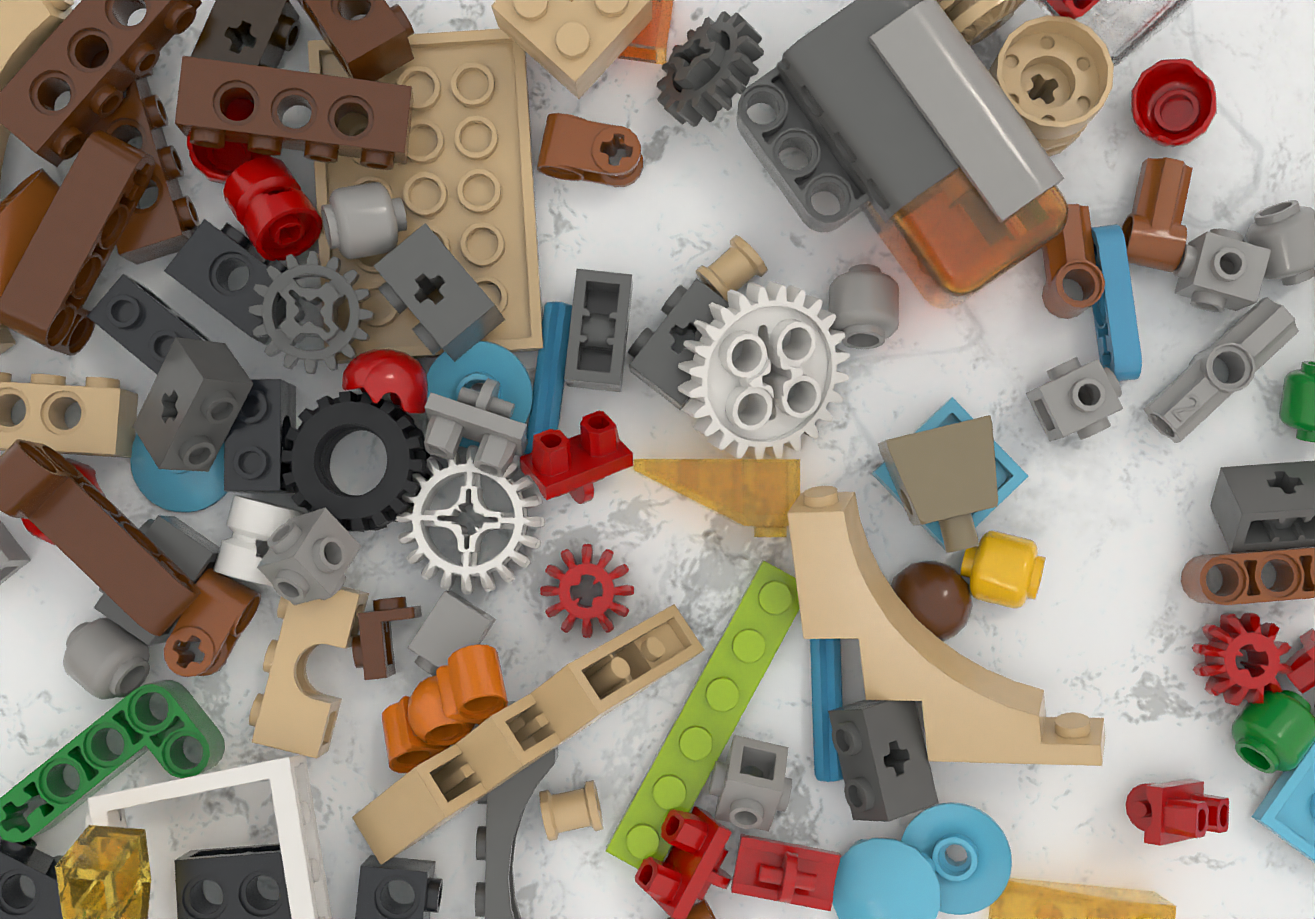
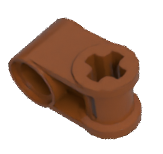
M552 113L547 116L537 170L547 176L562 180H582L613 187H626L633 184L643 171L641 144L637 135L626 127L588 121L569 114ZM618 149H625L627 157H622L619 165H611L609 157H615Z
M213 568L203 573L196 583L201 594L182 613L166 641L164 660L168 668L175 674L183 677L207 676L220 671L226 664L241 633L254 617L261 601L260 593L224 574L215 572ZM192 642H200L198 649L205 654L203 661H194L196 654L189 650Z

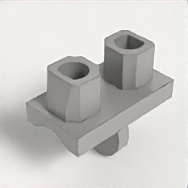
M488 378L480 392L462 387L457 401L432 392L430 393L425 405L429 423L427 425L424 445L429 454L447 460H454L462 437L479 442L480 445L473 461L474 467L482 472L503 477L514 456L521 457L524 455L528 445V439L525 438L527 424L510 419L515 404L499 399L500 383Z

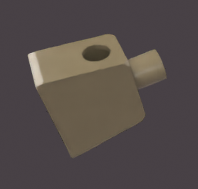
M988 415L878 443L880 454L912 525H923L939 521L946 553L979 546L972 513L998 506L991 416Z

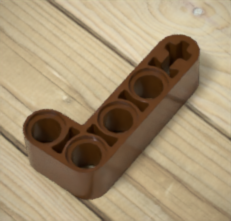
M102 130L93 132L87 138L0 298V324L48 349L69 356L76 355L84 348L94 331L95 323L87 317L91 311L83 308L152 178L155 167V160L152 155Z
M17 439L0 456V511L10 517L29 519L143 629L160 637L201 594L197 585L57 451L42 443Z

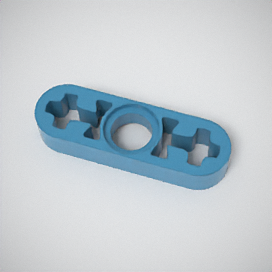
M1117 224L1091 227L1096 266L1101 270L1105 280V288L1101 298L1092 305L1100 363L1103 368L1108 367L1114 373L1118 382L1135 380L1141 374L1142 355L1125 237L1121 227Z

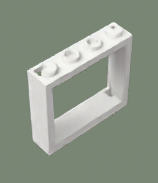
M291 756L89 797V810L85 818V828L89 840L95 846L97 867L94 871L93 884L98 899L103 902L105 919H140L124 808L265 779L270 780L292 919H332L306 756Z

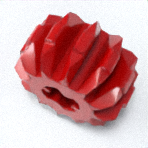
M583 544L581 550L583 564H577L573 553L569 549L563 550L561 557L569 570L564 572L555 565H548L545 572L549 576L560 580L559 586H542L540 594L546 597L559 595L560 602L549 606L545 613L549 618L556 616L564 609L569 613L561 625L563 632L568 633L573 628L576 619L580 618L583 619L582 635L584 638H590L594 630L593 618H598L602 629L606 633L614 629L613 622L606 613L608 608L619 616L626 617L628 615L629 609L625 605L614 601L615 595H633L634 587L631 585L615 586L614 579L624 576L629 572V568L626 564H623L610 573L605 569L613 558L614 552L612 550L605 549L598 564L592 563V545ZM583 575L594 576L596 578L593 582L594 585L598 582L602 584L603 594L593 598L592 606L580 604L579 602L582 597L580 596L575 599L573 596V586L582 583Z
M1225 613L1220 616V627L1212 624H1206L1202 627L1204 635L1209 640L1208 644L1196 643L1191 648L1196 654L1205 655V661L1197 664L1192 670L1198 676H1210L1204 689L1209 694L1215 696L1223 693L1225 703L1239 706L1244 699L1248 703H1264V690L1272 692L1283 691L1275 676L1277 673L1285 675L1293 671L1288 664L1280 663V656L1286 654L1292 647L1287 642L1275 641L1280 628L1274 623L1266 622L1261 625L1260 617L1257 614L1244 613L1239 619L1233 613ZM1240 649L1247 652V662L1240 661L1244 668L1236 666V656L1243 657V654L1239 651Z

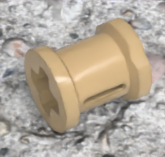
M735 235L730 240L731 247L708 267L701 265L696 270L700 281L727 302V291L731 289L738 291L755 275L762 277L768 271L758 253L738 235Z
M594 780L586 781L584 788L559 794H551L549 790L539 792L543 824L549 841L557 840L559 833L584 827H592L594 831L604 829Z

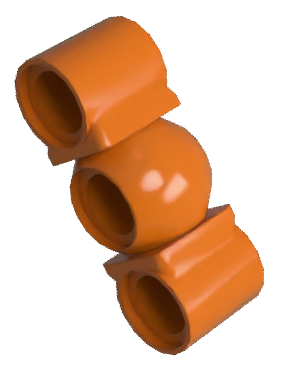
M479 644L470 645L455 651L448 658V665L440 666L436 670V675L421 681L410 697H402L398 703L390 705L382 712L388 764L392 771L408 773L414 767L449 748L450 745L456 744L472 731L475 724L480 725L490 716L507 707L508 700L498 652L494 647Z

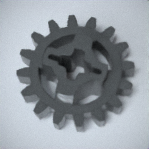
M726 11L721 12L716 22L710 17L705 18L702 26L698 27L696 31L690 29L687 32L688 41L683 46H674L669 61L663 64L661 69L667 73V76L657 82L656 87L662 91L657 100L682 125L687 121L693 127H697L702 117L712 122L716 117L717 111H720L722 107L729 111L732 108L731 98L736 93L742 94L747 88L750 77L758 74L759 69L753 62L764 55V50L758 45L762 40V36L739 13L730 16Z
M314 251L309 252L306 265H300L298 260L290 254L286 256L287 271L281 273L278 269L269 266L266 270L273 280L272 284L269 287L255 284L253 288L259 295L264 297L263 305L249 307V313L262 317L264 324L257 326L252 332L258 338H271L272 341L264 351L268 356L273 357L281 351L286 353L283 366L292 370L297 365L299 359H302L308 374H315L318 368V361L324 360L331 371H335L338 369L336 356L340 353L351 359L357 357L355 349L351 346L354 339L369 341L370 336L360 329V324L363 321L374 320V313L367 309H361L360 303L371 297L370 291L368 289L354 290L352 286L357 282L360 275L354 269L346 272L343 276L340 275L341 260L335 256L328 261L325 267L321 266L319 255ZM305 277H322L330 280V282H326L319 289L302 288L296 280ZM281 295L286 300V319L278 328L276 306ZM296 295L315 306L322 301L325 305L321 308L320 313L324 318L323 322L330 328L329 332L310 321L303 325L301 324L305 313L301 309L302 305L296 299ZM347 298L350 317L344 332L337 325L338 307ZM306 337H321L329 347L320 350H303L296 348L295 345Z

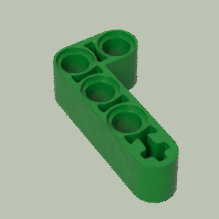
M162 680L142 685L133 690L0 798V837L12 843L24 842L53 828L148 750H150L161 766L174 777L182 779L199 775L216 766L222 759L225 751L224 738L220 730L190 692L179 682ZM154 693L161 694L168 703L167 717L163 721L154 717L150 711L149 702ZM111 728L117 730L124 739V749L121 755L114 754L107 745L106 737ZM187 736L197 739L203 748V756L199 764L191 762L183 752V744ZM67 764L72 765L79 774L80 783L77 790L71 789L64 781L63 771ZM40 798L47 802L37 807L25 819L23 813L29 808L28 803Z

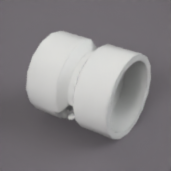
M234 495L226 525L233 531L232 537L221 541L214 571L234 578L273 586L257 568L270 548L267 545L268 539L276 529L289 519L303 515L305 512ZM257 539L263 540L262 544L257 549L255 545Z

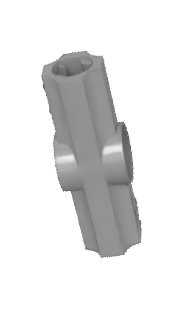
M1268 297L1261 299L1208 349L1195 355L1190 361L1188 368L1144 408L1149 422L1174 443L1181 442L1231 394L1248 386L1254 378L1255 372L1299 332L1295 324V318L1283 305L1273 302ZM1216 357L1223 360L1228 366L1229 376L1226 383L1218 380L1213 373V362Z

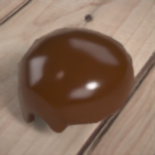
M923 561L910 564L894 576L891 587L914 617L937 638L946 641L956 636L967 625L973 607L969 584L955 568L937 561Z

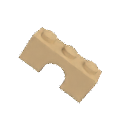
M342 586L335 595L326 600L317 599L298 605H293L289 600L281 596L277 617L284 620L279 639H273L270 642L263 663V671L269 673L264 694H257L249 716V725L255 727L252 743L316 759L328 752L342 698L323 694L311 685L306 673L307 660L311 652L320 644L344 649L352 647L353 636L359 635L358 613L365 612L369 593Z

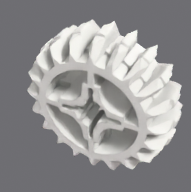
M475 445L468 447L466 462H461L457 451L454 460H447L449 466L443 468L442 464L435 457L428 458L427 467L433 473V476L430 479H426L421 474H412L413 482L420 484L421 490L418 496L412 495L409 492L402 495V499L405 502L414 503L413 513L403 512L396 516L397 522L412 523L413 531L398 535L399 543L409 544L417 541L419 548L408 554L406 557L407 561L410 564H415L425 557L429 560V563L421 573L425 580H430L440 569L443 570L444 573L441 578L440 587L444 590H450L457 576H461V589L464 594L473 593L475 577L480 576L482 586L486 592L494 590L495 580L493 572L498 571L501 578L507 583L512 582L515 579V575L508 565L512 559L524 568L531 564L528 556L520 552L522 545L524 544L536 549L540 548L541 540L538 538L527 536L528 526L537 528L545 526L544 518L528 516V508L538 507L543 504L542 497L540 495H533L524 498L522 494L523 491L534 484V480L529 475L520 478L516 482L511 479L520 466L514 459L503 477L482 472L474 467L473 461L478 447ZM481 475L494 479L505 489L512 501L514 513L494 512L486 506L483 498V489H481ZM464 476V486H461L460 496L456 504L449 509L430 510L432 501L439 490L448 482ZM472 503L474 504L475 513L482 514L487 518H498L496 523L484 522L482 528L474 526L477 533L470 536L466 526L458 525V522L444 520L445 517H458L460 512L467 513L465 507L472 505ZM429 526L445 527L454 532L458 541V551L461 552L460 564L448 559L439 551L431 538ZM497 529H514L509 543L499 555L484 564L477 565L482 539L487 533Z

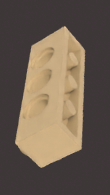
M0 372V451H6L17 439L45 444L59 454L131 458L136 432L133 425L137 418L138 394L121 389L120 380L104 377H86L85 386L66 385V377L31 374L30 383L11 382L12 374ZM22 399L26 405V414L19 424L14 425L11 419V410L14 404ZM78 402L81 408V418L76 426L69 429L65 423V412L71 404Z

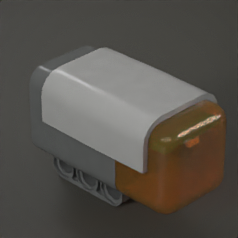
M936 0L853 1L787 49L776 67L748 86L739 99L736 117L737 128L741 136L803 223L814 231L830 232L863 211L872 227L922 297L932 306L940 309H952L961 305L1056 238L1066 226L1069 208L1064 195L1057 187L1064 177L996 80ZM765 103L775 110L777 118L769 124H758L749 118L747 110L754 104ZM788 147L799 148L806 154L808 165L800 170L786 168L781 163L779 153ZM821 191L830 192L838 198L840 211L833 215L820 214L814 209L811 197Z

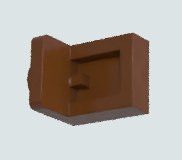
M406 596L373 600L374 611L358 613L360 635L353 636L352 652L355 667L363 668L364 680L388 678L396 674L391 621L413 619L422 616L421 606L407 607Z

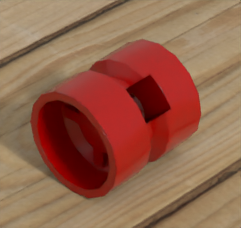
M272 156L257 157L240 165L226 180L223 189L225 201L236 219L244 226V231L257 252L264 259L285 261L286 256L290 254L297 257L308 250L319 238L323 227L322 218L309 198L301 191V186L282 160Z

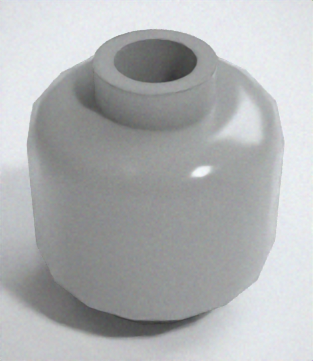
M379 182L335 189L330 194L329 204L321 206L323 227L330 249L338 248L340 253L347 259L389 253L397 246L398 232L407 230L406 213L401 198L391 199L388 190Z
M1291 200L1272 205L1254 215L1255 223L1247 230L1246 241L1249 244L1271 250L1264 278L1281 279L1283 285L1287 286L1298 284L1314 277L1315 210L1310 207L1299 206L1298 201Z
M870 264L855 265L847 273L836 277L829 287L828 311L836 315V319L830 328L845 332V338L842 340L845 346L856 349L877 348L883 345L885 339L891 337L898 329L899 286L891 276L882 273L877 266Z
M108 617L80 624L67 638V648L63 658L65 672L91 695L101 700L126 697L133 690L139 688L149 674L150 665L148 661L150 653L148 645Z

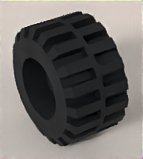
M352 391L339 392V397L337 398L325 396L316 400L319 407L313 411L305 408L298 416L303 421L299 428L290 427L285 437L292 440L290 451L282 450L281 462L287 463L289 466V473L282 474L285 486L293 487L295 494L291 498L298 507L305 508L308 513L326 508L347 531L364 532L387 528V524L397 522V514H402L411 506H414V503L405 502L402 499V495L409 492L412 495L418 496L421 487L420 484L413 482L412 474L418 473L426 479L430 478V475L426 474L427 459L430 458V454L425 449L423 431L417 428L414 423L415 420L407 412L388 400L381 398L378 403H374L367 392L356 394ZM360 430L368 431L379 437L384 444L387 454L386 470L381 481L371 491L363 495H349L342 492L334 483L330 472V458L337 443L346 435Z

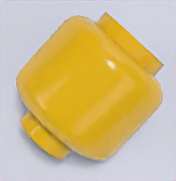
M988 531L981 537L979 546L965 550L960 575L970 578L969 589L975 599L1017 609L1024 605L1027 598L1036 600L1046 557L1038 555L1037 545L1030 539L998 531Z

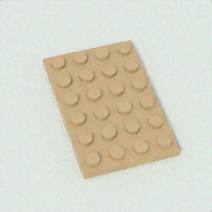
M501 29L413 34L408 37L414 59L376 81L412 86L414 102L407 164L394 163L393 169L380 170L360 165V158L338 155V162L335 163L314 161L317 212L322 218L321 206L329 204L330 194L335 189L371 182L383 184L388 190L391 199L401 198L406 213L407 230L398 232L397 246L426 223L505 318L500 325L481 341L496 343L512 353L538 351L543 348V319L526 51ZM324 40L308 41L309 73L349 78ZM359 113L346 114L341 118L338 130L345 135H358L366 129L368 119ZM322 227L318 238L321 266L326 267L328 261L333 256L341 260L339 274L343 276L346 272L354 269L360 276L352 286L353 289H368L371 294L369 299L360 303L361 309H367L374 313V320L363 321L360 324V329L370 336L369 341L354 339L351 343L357 356L373 349L390 348L406 352L415 359L439 357L444 350L441 348L433 355L412 330L420 321L410 309L407 308L399 314L378 289L386 281L375 269L374 265L388 253L347 259L340 253L338 248L330 249L324 227ZM320 277L321 286L326 282H330V280ZM437 289L428 295L435 305L444 298ZM347 298L338 307L337 325L344 332L350 317ZM323 322V328L329 332L330 328ZM324 341V348L329 347V345ZM343 353L336 356L338 364L350 363L353 360Z

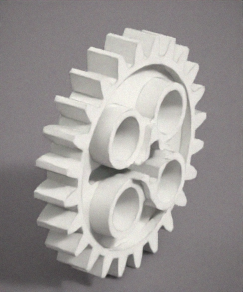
M769 281L765 289L764 286L751 282L747 285L746 297L732 289L727 291L728 308L713 302L709 304L714 318L710 324L700 320L694 322L702 337L700 341H684L683 345L695 354L693 360L678 364L679 369L691 374V380L678 386V391L694 398L686 404L683 410L693 418H698L693 428L702 435L709 436L708 442L721 451L725 449L727 453L738 459H741L745 454L754 461L761 462L764 453L777 460L781 459L783 444L796 452L801 451L800 435L803 433L817 439L819 435L814 423L818 418L832 422L833 417L826 409L828 402L839 403L844 399L839 393L833 391L835 383L849 380L848 375L837 371V364L849 359L850 354L835 348L845 338V332L830 328L836 319V315L821 309L823 303L821 299L808 294L805 296V290L791 285L786 288L785 285ZM791 330L790 342L782 349L784 336ZM740 341H742V352L740 356L732 362L733 349ZM796 384L794 396L787 401L790 388ZM748 395V403L745 409L737 414L740 401Z

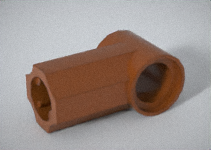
M1165 157L1147 158L1142 162L1132 213L1126 217L1121 228L1125 237L1128 263L1167 272H1173L1179 265L1187 240V228L1181 223L1193 170L1184 161Z
M1067 204L1043 210L1048 219L1040 224L1046 275L1042 299L1045 307L1051 314L1064 319L1077 317L1101 298L1105 288L1103 274L1095 262L1089 206ZM1063 279H1072L1081 286L1083 291L1082 301L1073 300L1067 296L1063 289Z

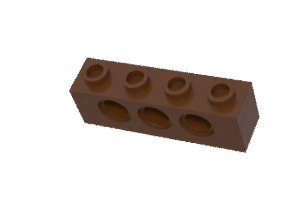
M81 0L0 91V124L34 153L58 167L63 160L72 158L80 151L86 141V134L100 118L111 115L119 107L123 99V92L137 76L147 74L156 65L160 56V50L174 35L181 34L190 27L196 17V10L202 4L201 0ZM139 9H146V14L141 22L128 26L129 17L133 12ZM102 50H109L107 60L101 66L91 68L94 56ZM71 91L69 103L64 108L55 111L57 98L62 93Z
M297 0L349 78L377 81L414 59L408 37L414 34V30L406 14L398 4L389 7L385 0ZM366 15L359 20H351L355 16Z
M109 50L98 52L92 60L91 68L101 66L107 60ZM153 69L143 76H137L127 88L126 96L119 107L111 115L100 118L86 134L87 140L93 132L102 130L126 143L135 137L142 136L140 150L152 155L155 160L153 175L146 190L150 187H158L157 200L153 205L144 209L140 208L139 201L116 244L118 254L136 265L179 252L194 233L193 229L198 228L200 225L193 202L189 196L183 197L178 178L184 176L180 157L173 145L167 146L162 127L169 124L165 108L159 96L151 94L147 77L153 75Z
M182 56L175 124L185 136H190V143L202 147L220 149L225 147V141L248 144V151L262 155L279 156L282 153V148L304 151V157L313 161L335 163L338 162L339 155L360 158V165L368 168L391 170L394 167V163L407 164L414 98L412 86ZM239 98L252 100L254 102V109L248 118L242 121H233L226 117L227 108L234 100ZM300 105L312 111L309 122L303 127L289 128L282 124L283 115L290 107ZM349 113H359L368 119V125L358 135H345L338 130L341 118Z

